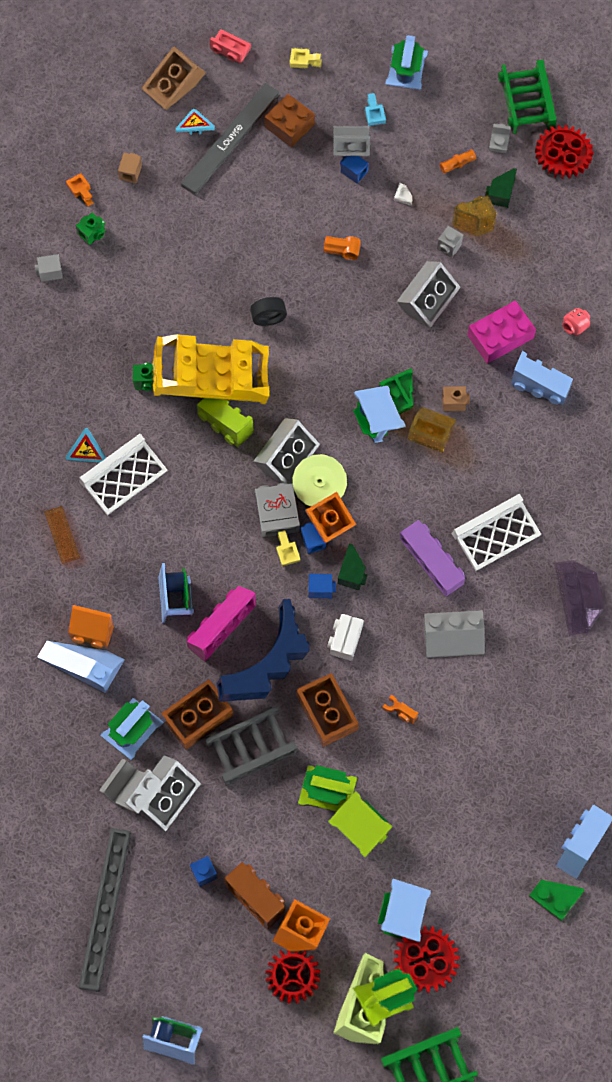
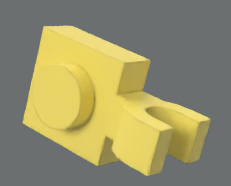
M292 48L290 67L308 68V64L314 67H321V54H310L309 49Z
M286 531L278 532L281 546L276 547L282 567L300 562L295 542L289 543Z

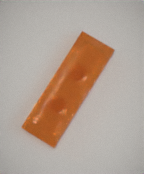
M59 506L44 511L61 563L65 564L80 559L63 507Z

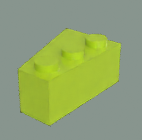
M204 398L197 404V415L202 421L205 422L207 420L216 433L220 432L223 434L227 443L230 445L234 444L238 448L253 434V418L251 416L244 417L241 415V410L238 407L233 409L228 405L229 401L226 399Z

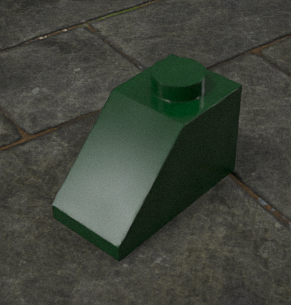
M516 168L492 179L491 186H487L485 196L488 197L487 204L508 208L516 178Z
M349 543L337 584L360 591L361 585L365 586L368 574H365L366 567L353 544Z

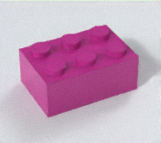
M515 300L471 324L468 328L467 336L488 364L532 340L536 328Z

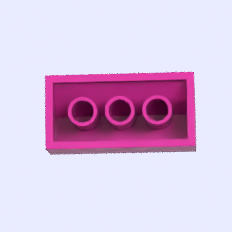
M240 586L235 590L231 589L226 595V600L222 604L218 603L213 609L214 613L209 618L205 617L200 623L201 627L196 632L192 631L187 637V647L205 662L256 607V594Z

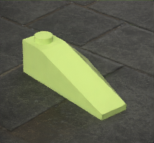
M367 953L363 954L340 1011L334 1034L351 1042L381 1043L386 1018L379 1021L377 1025L371 1026L353 987L357 985L363 986L374 981L373 979L384 975L383 961Z

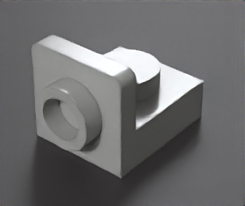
M493 124L489 151L507 153L510 126Z

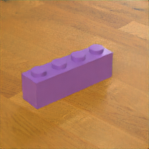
M417 520L400 532L399 539L445 597L464 585L465 574L463 570L453 564L454 561L451 555L442 550L441 543L437 538L434 539L430 535V530L426 524H422Z

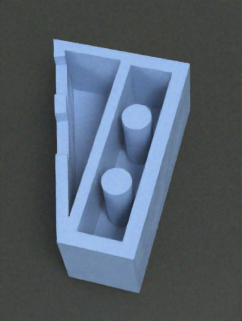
M522 351L514 369L511 385L516 390H525L537 398L543 397L553 404L563 405L573 379L554 368L551 370L542 366V361L537 359L535 362L527 358V353Z
M595 805L589 811L585 809L580 817V820L583 822L581 825L576 824L571 832L573 838L566 839L562 846V849L565 851L556 867L576 879L612 822V816Z

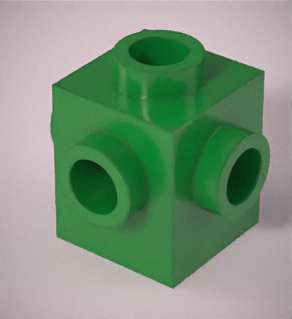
M92 212L88 216H84L76 224L77 234L90 246L96 240H100L106 233L105 222L100 216L97 217Z
M153 364L133 365V384L135 390L151 391L154 382Z

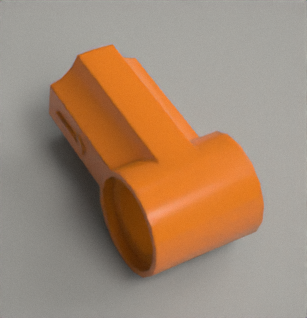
M326 236L323 253L342 255L345 259L357 260L361 240L353 236L346 237L345 239Z

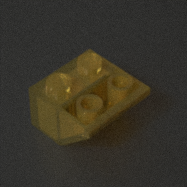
M480 196L473 201L463 202L454 207L453 228L475 236L494 231L497 213L489 196Z
M421 407L409 429L408 440L443 453L457 420Z

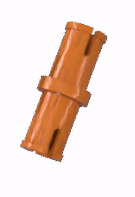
M472 149L460 155L456 154L453 158L439 164L440 169L444 174L456 168L460 169L466 163L476 160V154Z

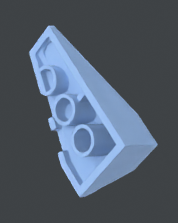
M52 641L46 642L37 657L106 693L125 661L123 658L107 650Z

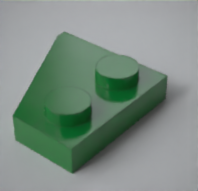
M412 368L379 382L380 387H389L391 398L399 415L413 409Z
M541 879L528 897L562 921L585 889Z

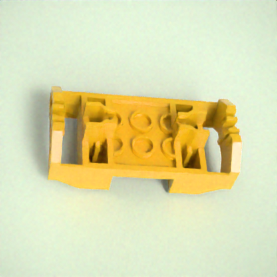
M189 335L157 337L153 356L154 396L163 394L252 401L266 404L269 398L267 368L269 346H264L254 341L233 339L231 346L197 344L196 336ZM163 346L174 347V364L172 367L174 377L172 381L162 378ZM252 353L260 354L257 371L258 383L257 387L252 388Z

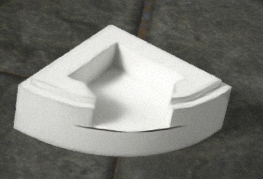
M400 183L394 201L411 206L412 195L407 186Z

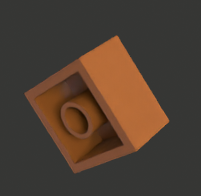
M289 94L265 116V128L291 148L315 125V113Z

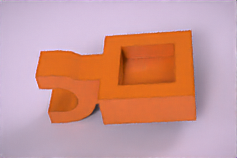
M81 173L66 181L67 187L75 198L81 195L87 207L93 204L92 195L89 192L91 190L90 184Z
M391 695L389 700L394 705L389 707L384 704L382 709L389 713L396 711L399 715L398 717L403 722L414 724L418 718V712L403 702L400 703L396 697Z

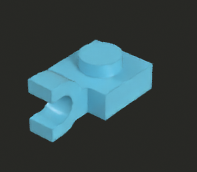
M375 93L368 94V107H365L368 126L386 123L383 105H377Z

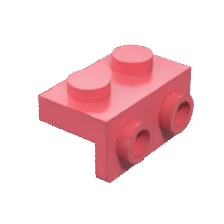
M220 29L215 38L211 37L210 49L213 52L222 54L229 60L240 64L251 49L250 43Z

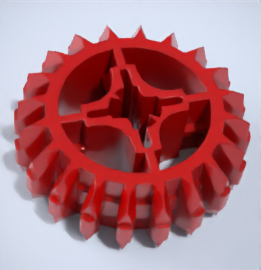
M281 950L279 951L280 959L276 955L272 957L276 963L268 962V966L272 970L267 969L265 974L271 977H267L265 981L266 983H272L268 986L269 991L276 989L273 992V997L278 996L279 993L281 994L280 1002L285 997H288L287 1004H291V998H295V1003L299 1004L298 997H302V1000L306 1002L307 997L305 994L307 993L313 997L314 993L310 989L318 990V986L314 982H320L321 978L315 975L320 974L321 971L320 969H313L318 966L317 961L310 963L313 960V955L305 958L306 950L301 955L298 954L299 951L291 954L289 950H287V955H284V952ZM297 960L302 963L295 967H290L284 962ZM279 967L285 974V978L280 985L276 980V972ZM306 967L310 972V980L307 985L301 978V974ZM298 971L297 979L290 980L289 973ZM290 985H296L302 990L289 992L284 989Z

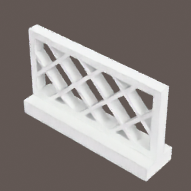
M139 434L82 475L79 482L87 489L108 516L168 470L147 445L143 436ZM144 448L148 452V460L137 459V452ZM126 460L134 461L133 471L122 470V463ZM136 462L147 463L146 473L135 471ZM149 464L158 465L161 471L157 474L148 473ZM111 471L119 472L118 482L107 481V474ZM121 473L132 474L131 484L120 482ZM134 475L146 476L145 483L142 485L133 484ZM95 483H104L103 493L94 492L90 486ZM106 484L117 485L116 495L105 493ZM119 486L131 487L130 494L127 496L118 495ZM104 497L115 498V505L108 509L103 503Z
M520 494L461 525L451 533L454 539H457L475 571L541 535L524 506ZM519 508L524 514L522 521L512 518L513 512ZM497 520H508L507 529L497 528ZM511 522L521 524L519 534L509 531ZM524 525L531 527L535 534L530 537L522 535ZM484 527L492 529L490 539L480 536L481 529ZM495 531L505 533L503 543L493 540ZM508 534L518 537L517 544L514 546L506 544ZM468 536L476 538L474 548L466 546L463 539ZM478 540L489 542L487 552L476 549ZM492 543L502 546L499 554L489 553ZM475 552L486 555L483 563L477 565L474 560Z

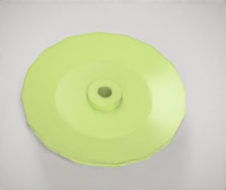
M324 454L312 455L303 459L296 467L292 477L293 489L297 497L308 506L315 505L335 492L341 498L347 487V476L342 465L333 457Z

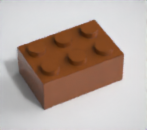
M332 673L296 689V697L322 747L358 731L359 723Z
M208 679L162 712L161 716L176 739L187 750L233 717V709L227 701L219 702L218 690Z
M241 862L224 878L225 887L268 930L285 914V901L278 893L274 895L269 889L271 886L263 878L260 880L256 876L257 872L250 864L245 865Z

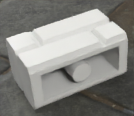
M341 614L340 620H335L333 630L336 632L334 637L330 636L327 648H330V655L350 661L353 660L364 621L362 619Z

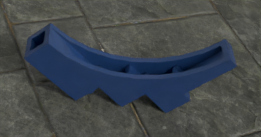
M283 599L278 607L279 628L272 650L251 668L219 678L216 683L219 702L265 699L271 691L270 680L285 679L290 672L291 665L289 660H303L310 648L309 642L306 641L305 634H298L299 627L295 623V607L292 606L291 599Z

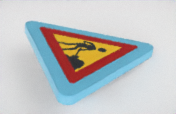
M192 109L176 127V132H189L192 135V131H199V134H201L202 131L214 130L215 126L196 109Z
M88 428L83 430L66 455V460L100 463L106 459V456Z

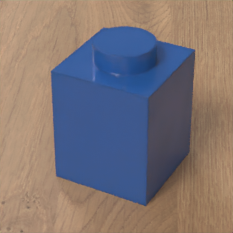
M344 156L340 162V172L357 184L368 172L369 162L360 156Z
M312 522L301 527V536L307 554L326 549V543H324Z
M309 574V598L332 599V592H336V581H332V574Z
M209 856L190 864L191 871L199 887L218 879Z

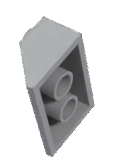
M427 261L397 300V303L407 315L431 328L460 289V286L441 262Z
M285 418L253 462L263 473L279 483L292 484V477L296 467L303 459L312 456L320 444L299 420Z
M483 610L424 614L426 658L485 654Z
M163 756L152 771L161 782L139 814L162 830L167 831L201 783L177 760Z

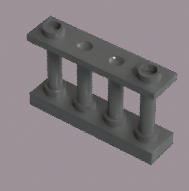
M268 707L261 712L262 714L220 733L214 732L205 739L207 748L214 745L225 768L224 774H222L225 786L298 753L295 742L289 743V741H286L275 719L279 715L278 707ZM268 721L279 743L278 749L274 751L268 750L257 727L258 724ZM250 729L261 751V757L254 760L250 758L239 733ZM232 737L243 760V765L237 768L232 766L221 744L222 741Z

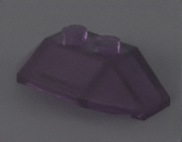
M574 560L554 563L568 635L588 633L604 611L597 573Z

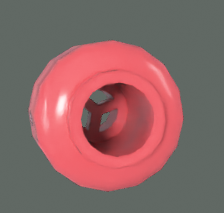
M580 308L573 309L563 318V328L568 334L579 335L590 326L589 313Z

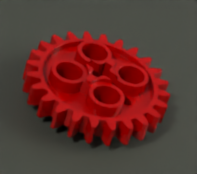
M565 124L564 129H562L558 125L556 130L554 127H551L550 132L545 130L544 135H540L539 140H537L535 159H538V165H542V170L548 169V175L553 172L554 178L558 174L561 176V179L564 178V175H567L570 179L571 174L577 177L578 171L583 174L584 169H588L589 163L592 162L594 151H592L593 145L590 144L591 139H586V133L581 135V129L574 131V126L568 129L567 124Z
M426 925L423 926V930L420 931V942L401 936L403 943L397 942L396 944L400 950H394L393 953L399 956L393 959V963L399 964L394 970L400 969L405 974L409 973L415 986L418 987L419 993H421L423 988H426L427 994H429L430 988L438 992V985L445 989V981L451 984L452 979L450 975L456 977L457 973L453 969L459 968V964L454 962L460 959V956L454 955L458 948L451 947L455 941L448 942L449 934L442 936V929L437 933L434 932V926L431 927L430 931H427ZM435 942L438 945V950H429L427 944ZM415 948L418 950L419 955L411 957L408 954V950ZM439 953L444 954L442 957L431 958L429 964L426 961H421L413 966L409 965L410 962L422 960L424 955L430 958ZM435 962H442L445 965V969L442 971L436 970L434 968ZM416 968H423L425 975L418 977L415 975L414 970Z

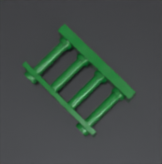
M536 60V66L533 70L507 73L506 66L503 64L501 72H498L499 83L503 84L509 113L508 126L512 128L513 134H517L518 125L540 122L547 124L548 130L551 127L555 129L557 119L544 60ZM537 78L538 83L536 85L510 88L509 80ZM531 92L540 93L541 96L539 100L513 103L512 95ZM536 107L543 108L544 110L542 115L516 118L515 110Z
M459 1027L385 1056L380 1060L383 1069L388 1067L389 1070H392L396 1082H405L399 1066H401L400 1062L406 1059L412 1063L418 1081L428 1082L419 1061V1054L426 1051L432 1057L441 1082H475L474 1078L478 1075L477 1070L469 1073L458 1047V1038L462 1035ZM445 1043L450 1047L462 1075L452 1081L448 1077L438 1052V1046Z

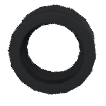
M279 297L260 299L254 302L250 308L252 320L258 326L278 324L287 316L285 303Z

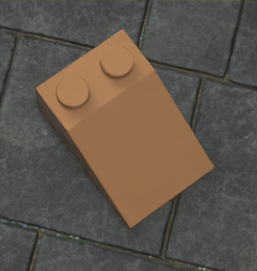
M173 46L141 89L167 110L192 90L206 72L186 54Z

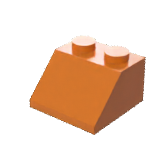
M337 492L305 510L324 543L357 525Z
M73 605L68 632L70 639L78 644H83V642L90 643L92 647L99 649L102 647L108 648L114 628L111 614Z
M294 899L272 941L289 951L316 950L330 918Z

